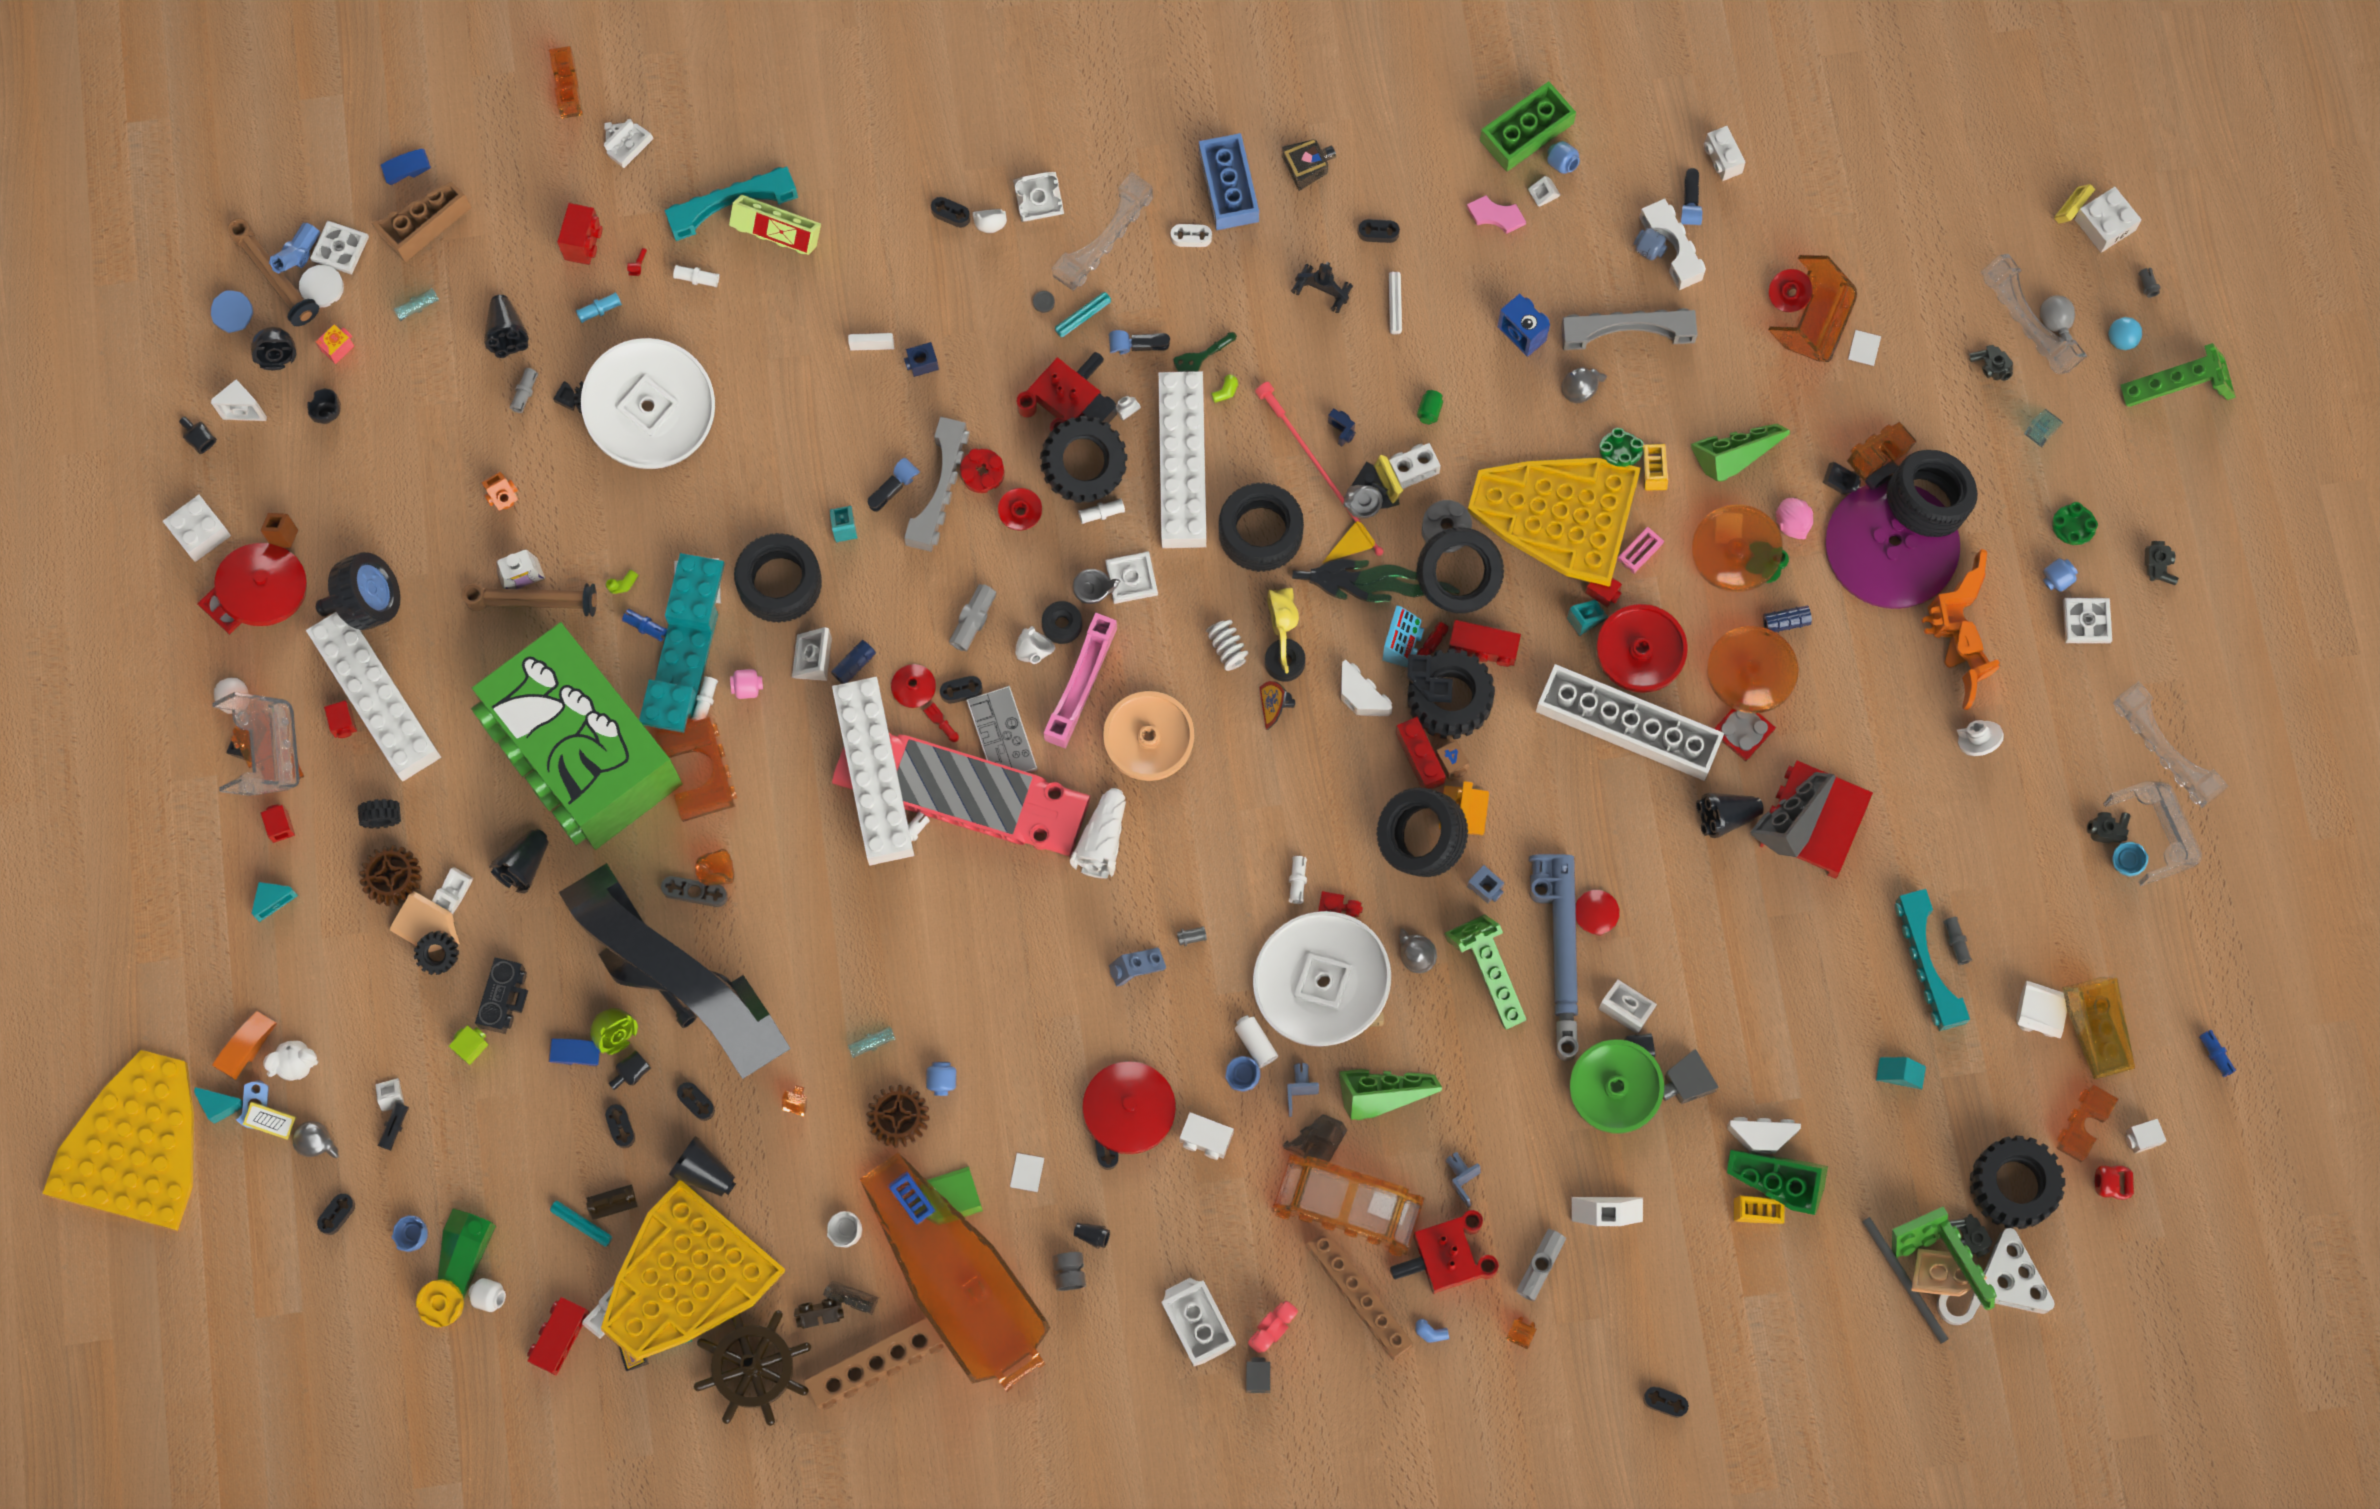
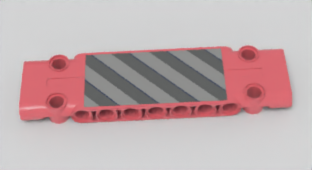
M889 733L905 810L915 813L921 812L925 816L1019 845L1027 843L1033 845L1038 850L1047 849L1069 857L1072 855L1090 802V795L1065 788L1057 782L1048 783L1044 778L910 736L901 734L895 736ZM843 747L833 775L832 784L853 790L845 748ZM1053 791H1058L1061 795L1057 799H1052L1049 797V794ZM1038 833H1044L1047 836L1043 841H1037L1034 837Z

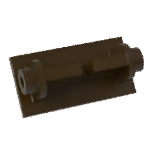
M632 1184L586 1198L588 1202L586 1203L587 1209L591 1214L592 1220L638 1207Z
M827 1298L822 1300L820 1304L812 1305L811 1302L800 1304L794 1311V1317L800 1316V1318H796L797 1327L805 1329L819 1326L818 1317L822 1316L824 1324L839 1322L840 1319L844 1318L843 1309L838 1310V1308H841L842 1300Z

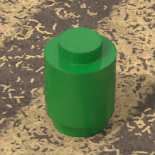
M1427 390L1422 396L1417 411V417L1422 423L1430 425L1438 421L1443 405V395L1441 393Z

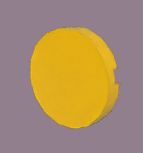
M444 1279L433 1280L424 1285L418 1292L416 1299V1308H418L421 1320L437 1328L448 1326L455 1322L462 1314L464 1307L463 1295L460 1289L452 1282Z

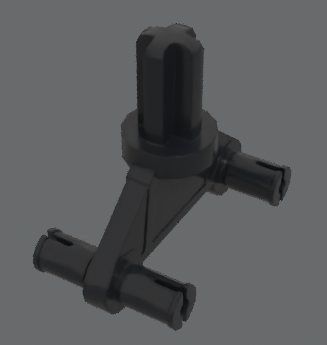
M1326 262V264L1321 263L1316 273H1311L1314 269L1313 266L1310 265L1308 267L1309 264H1305L1302 272L1297 274L1295 278L1296 283L1291 292L1293 294L1296 292V295H1300L1302 288L1310 285L1334 296L1336 300L1331 310L1339 313L1342 305L1347 303L1349 299L1348 294L1353 285L1351 283L1348 285V282H1345L1341 289L1334 281L1332 267H1330L1329 262Z

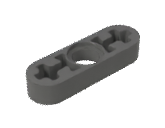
M674 876L665 878L661 884L662 892L669 899L713 907L723 906L728 899L725 888L718 884ZM675 883L676 887L683 889L684 895H681V890L673 889L672 893H670L666 887ZM692 886H698L701 888V893L697 897H690L688 895L689 889ZM705 888H708L707 891L710 894H716L719 891L722 898L719 897L717 901H714L713 896L706 895L705 900Z

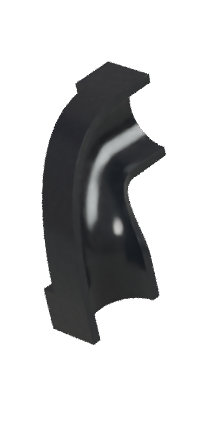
M607 863L559 892L577 923L590 936L606 947L598 955L613 980L624 986L661 990L674 994L711 1030L742 1079L791 1049L745 976L742 975L731 982L724 975L708 970L686 952L647 926Z

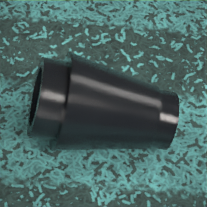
M1077 1223L1074 1229V1237H1078L1097 1249L1100 1247L1105 1248L1109 1241L1110 1230L1106 1229L1105 1226Z

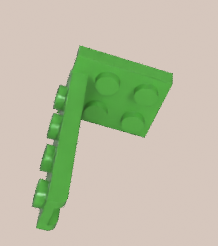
M2211 343L2204 346L2207 356L2121 384L2126 406L2137 405L2211 380L2213 388L2217 389L2219 395H2223L2227 400L2236 398L2225 357Z
M1484 914L1445 932L1444 935L1447 942L1460 952L1472 950L1501 1023L1507 1030L1527 1019L1493 939L1503 933L1500 924Z
M1944 1206L1892 1229V1252L1896 1258L1902 1255L1908 1256L1922 1246H1931L1938 1239L1942 1238L1983 1308L1986 1310L1994 1308L1995 1298L1997 1297L1993 1286L1991 1284L1988 1285L1984 1280L1985 1275L1980 1265H1975L1973 1262L1972 1252L1967 1245L1964 1246L1961 1242V1235L1957 1227H1952L1948 1221V1213Z

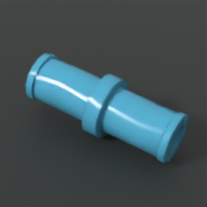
M615 292L599 301L598 299L593 300L592 304L576 310V313L581 323H584V321L597 315L601 317L605 315L604 312L622 304Z

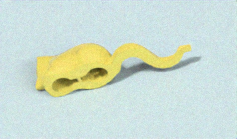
M1292 588L1269 590L1267 597L1274 633L1279 635L1280 661L1285 673L1289 672L1286 661V632L1296 627L1299 621L1298 609L1293 603L1294 594Z

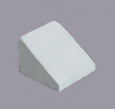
M1546 176L1528 188L1539 207L1560 196L1553 181Z
M398 1078L376 1084L377 1102L382 1111L393 1109L395 1102L404 1105Z

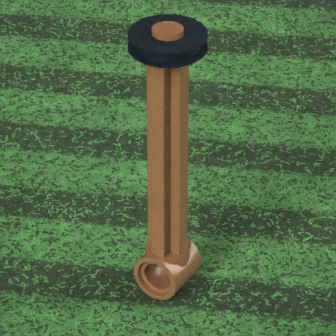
M242 218L233 219L227 227L229 235L237 246L242 247L290 309L287 316L288 320L293 326L297 327L309 323L318 314L319 305L313 299L304 300L283 272H274L269 264L271 256L257 240L248 222Z
M470 583L461 592L463 601L472 611H481L487 606L583 609L586 617L589 613L593 617L597 606V592L593 583L591 587L586 583L583 591L487 589L476 583ZM479 594L476 600H470L473 595Z

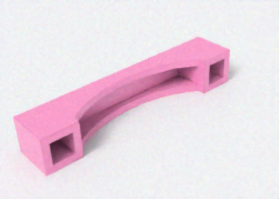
M1095 613L1071 678L1045 728V741L1066 749L1116 633V620Z

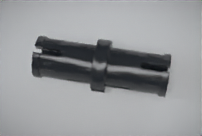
M395 1102L388 1122L385 1121L384 1126L386 1127L377 1146L389 1151L392 1150L398 1132H401L403 1129L401 1125L409 1110L408 1106Z

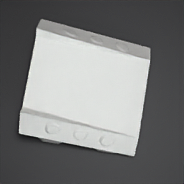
M1056 172L1040 173L1013 180L1022 222L1064 214Z
M2026 981L2020 996L2016 1016L2017 1024L2024 1031L2030 1032L2035 1030L2042 1032L2045 1036L2061 1039L2069 1003V994Z

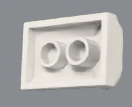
M1188 1278L1165 1290V1297L1161 1303L1193 1366L1206 1363L1236 1345L1204 1280L1196 1281Z

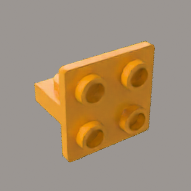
M1465 781L1463 787L1444 786L1443 794L1455 800L1465 814L1466 823H1468L1467 834L1483 836L1489 791L1472 789L1473 782Z

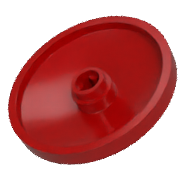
M269 543L248 544L232 551L220 563L214 581L216 597L221 608L233 619L251 626H269L288 619L300 608L307 591L305 570L298 558L287 549Z
M1634 604L1617 610L1605 621L1599 632L1596 652L1600 667L1613 683L1632 692L1647 693L1668 686L1679 676L1686 662L1688 644L1683 628L1670 613L1653 605Z
M1131 1061L1115 1063L1098 1072L1086 1088L1082 1105L1083 1119L1091 1136L1106 1149L1120 1154H1138L1157 1146L1171 1130L1176 1112L1175 1096L1164 1076L1148 1065Z

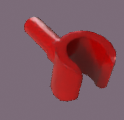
M642 248L636 263H628L627 271H629V276H639L641 274L642 260L647 252L645 248Z

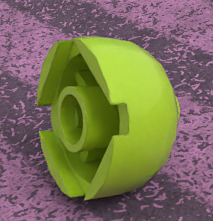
M610 1008L600 1012L595 1017L590 1028L591 1039L600 1052L613 1055L622 1051L630 1044L627 1040L632 1034L636 1036L638 1024L626 1011L619 1008Z

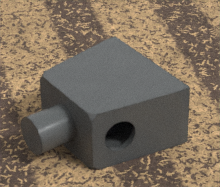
M1696 1049L1666 1072L1664 1077L1668 1084L1664 1085L1663 1100L1666 1101L1676 1096L1678 1101L1684 1104L1710 1095L1719 1088Z

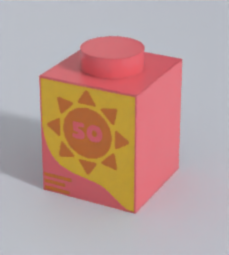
M335 324L315 342L320 351L335 364L354 347L351 341L352 335L345 328L339 329Z

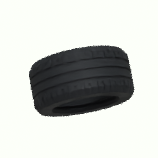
M1921 450L1908 455L1894 472L1887 486L1888 504L1893 515L1907 529L1927 537L1947 536L1958 530L1977 503V486L1969 469L1956 457L1939 450ZM1914 480H1927L1936 484L1946 493L1950 500V507H1938L1927 502L1918 494L1914 487Z
M1265 482L1242 486L1241 489H1237L1236 492L1234 491L1226 499L1219 515V539L1221 546H1223L1222 548L1226 555L1236 565L1247 570L1265 572L1280 568L1296 555L1301 546L1304 528L1303 513L1294 496L1290 495L1284 488L1281 489L1280 486ZM1257 508L1270 509L1279 514L1285 522L1286 530L1280 540L1272 545L1262 547L1251 545L1244 541L1237 532V522L1243 514Z
M1455 527L1437 533L1426 542L1418 557L1416 575L1421 591L1431 603L1445 611L1462 614L1477 611L1495 598L1504 579V564L1499 549L1489 537L1470 528ZM1466 545L1476 550L1482 558L1484 565L1483 579L1479 586L1471 593L1461 596L1451 595L1438 583L1436 576L1437 561L1442 553L1450 547Z
M772 533L756 538L754 542H750L742 550L743 552L740 553V557H738L735 564L734 581L742 603L754 616L764 621L781 623V621L786 622L792 621V619L795 620L798 617L800 618L802 614H806L814 606L821 592L822 575L814 552L804 541L795 538L793 535L790 536V534ZM783 558L791 560L800 566L802 570L800 584L793 592L784 597L773 598L765 596L755 588L754 580L757 571L770 560Z
M1409 788L1391 798L1383 808V811H1381L1376 829L1377 842L1380 852H1382L1383 857L1392 867L1418 877H1434L1450 870L1458 862V859L1462 857L1461 855L1464 853L1468 838V823H1466L1465 814L1459 804L1448 795L1428 788ZM1430 808L1437 814L1440 821L1441 834L1438 843L1431 852L1415 857L1408 851L1404 842V830L1407 821L1414 813Z

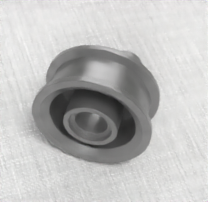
M1438 501L1431 505L1424 514L1422 535L1425 542H1428L1430 538L1444 530L1441 527L1443 523H1449L1453 528L1463 527L1471 529V516L1468 510L1456 501ZM1464 545L1450 547L1443 553L1455 552Z

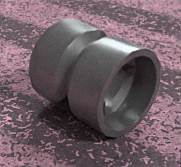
M1069 1252L1052 1256L1054 1270L1058 1271V1274L1055 1276L1056 1290L1067 1291L1086 1287L1085 1273L1080 1270L1084 1267L1083 1254L1081 1252Z

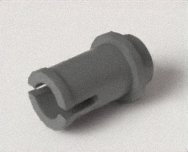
M2152 268L2141 270L2138 274L2144 286L2143 293L2149 298L2157 296L2160 293L2161 287L2156 283Z
M1204 926L1185 931L1181 929V931L1177 932L1179 945H1184V947L1189 943L1207 941Z

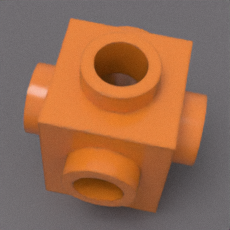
M501 472L482 482L487 491V494L484 495L490 506L495 505L499 511L512 507L514 502L518 500L515 492L518 490L512 480L507 481Z

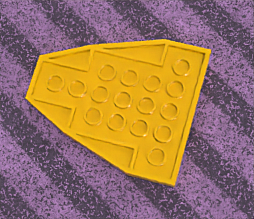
M1601 458L1526 461L1481 469L1477 474L1468 512L1504 541L1567 577L1610 587L1641 468L1631 465L1626 467L1615 466Z
M140 1050L103 1088L59 1147L42 1194L178 1231L193 1188L194 1109L188 1064L182 1060Z
M679 1180L647 1213L616 1278L601 1331L633 1359L638 1361L688 1342L754 1306L785 1273V1269L688 1185Z

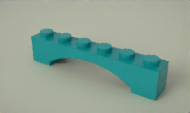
M778 167L770 173L755 175L750 180L736 182L728 188L716 189L708 195L694 197L686 203L670 206L669 209L664 211L675 240L679 241L696 235L695 230L705 219L715 212L732 205L741 195L755 200L777 201L778 205L798 198L797 190L788 167Z
M1922 889L1900 895L1894 905L1897 916L1902 918L1904 924L1902 925V932L1904 937L1909 939L1911 945L1909 953L1912 960H1916L1918 969H1916L1917 977L1924 984V998L1926 1003L1931 1005L1933 1024L1938 1026L1939 1031L1967 1024L1970 1017L1963 997L1958 999L1944 985L1930 959L1926 941L1927 917L1932 913L1933 908L1927 890Z

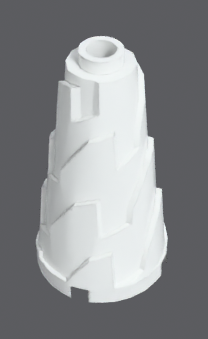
M1111 788L1105 794H1102L1096 810L1071 855V866L1077 869V866L1080 865L1083 867L1081 871L1083 874L1095 878H1108L1109 874L1111 877L1114 875L1121 834V821L1126 801H1124L1125 796L1121 790Z

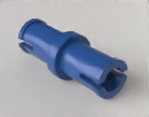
M631 609L626 610L622 618L624 623L637 628L639 633H646L660 642L664 640L661 636H666L668 629L652 622V619L648 616L643 617Z
M2209 1030L2199 1036L2210 1054L2208 1057L2210 1060H2214L2223 1078L2234 1073L2236 1068H2234L2226 1055V1048L2220 1045L2213 1030Z

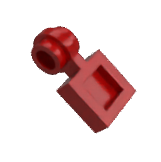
M1322 891L1318 912L1341 913L1346 911L1348 916L1359 917L1360 913L1363 912V907L1361 906L1362 903L1356 900H1348V904H1343L1344 895Z

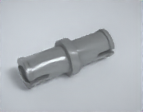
M525 368L520 384L516 385V394L509 407L512 411L523 413L528 397L532 396V388L538 376V372Z

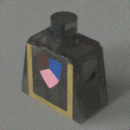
M1313 139L1282 147V158L1298 191L1328 173L1327 161L1336 158V152L1332 145L1321 149L1317 140Z

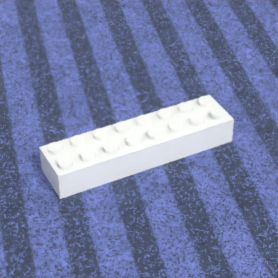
M1203 371L1159 372L1162 548L1206 547Z
M337 612L306 630L402 782L441 758L361 630L346 624Z
M1556 664L1553 667L1536 709L1537 713L1703 781L1707 777L1724 736L1723 732Z
M877 677L832 686L869 865L915 856Z

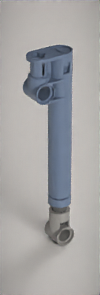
M1565 854L1529 856V862L1532 863L1530 897L1536 903L1553 904L1554 1001L1556 1004L1555 1015L1559 1016V1021L1556 1022V1055L1562 1061H1570L1575 1057L1579 1047L1577 1042V1022L1574 1021V1016L1578 1015L1575 857ZM1538 886L1544 887L1547 893L1539 895L1536 893L1535 888ZM1569 1044L1572 1046L1573 1052L1565 1053L1562 1051L1561 1046Z

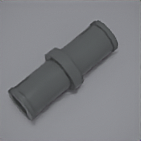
M1951 917L1943 921L1950 939L1948 943L1954 950L1957 964L1964 965L1972 961L1966 945L1967 938L1962 933L1958 917Z

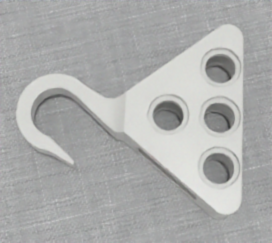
M2012 1228L2005 1229L1999 1234L1984 1270V1274L1987 1277L1986 1283L1993 1286L1997 1295L1995 1304L2045 1314L2053 1309L2055 1305L2054 1300L2017 1232ZM2007 1246H2013L2016 1249V1257H2012L2007 1253ZM2019 1267H2024L2028 1270V1278H2023L2019 1275ZM1998 1277H2003L2007 1280V1288H2001L1998 1285ZM2031 1288H2035L2040 1292V1299L2032 1298L2030 1295ZM1973 1293L1965 1315L1954 1316L1946 1307V1301L1950 1295L1940 1294L1937 1300V1310L1945 1322L1952 1325H1962L1973 1318L1981 1303L1976 1294Z

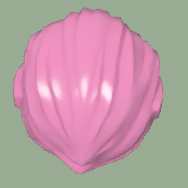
M1786 498L1780 503L1775 512L1776 522L1780 530L1787 536L1796 539H1806L1813 525V511L1803 500Z

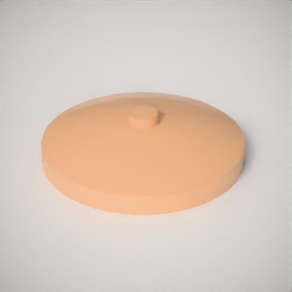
M1155 691L1134 693L1118 702L1109 713L1103 732L1104 746L1111 762L1125 775L1138 780H1160L1177 772L1190 757L1194 745L1193 722L1184 706L1167 694Z

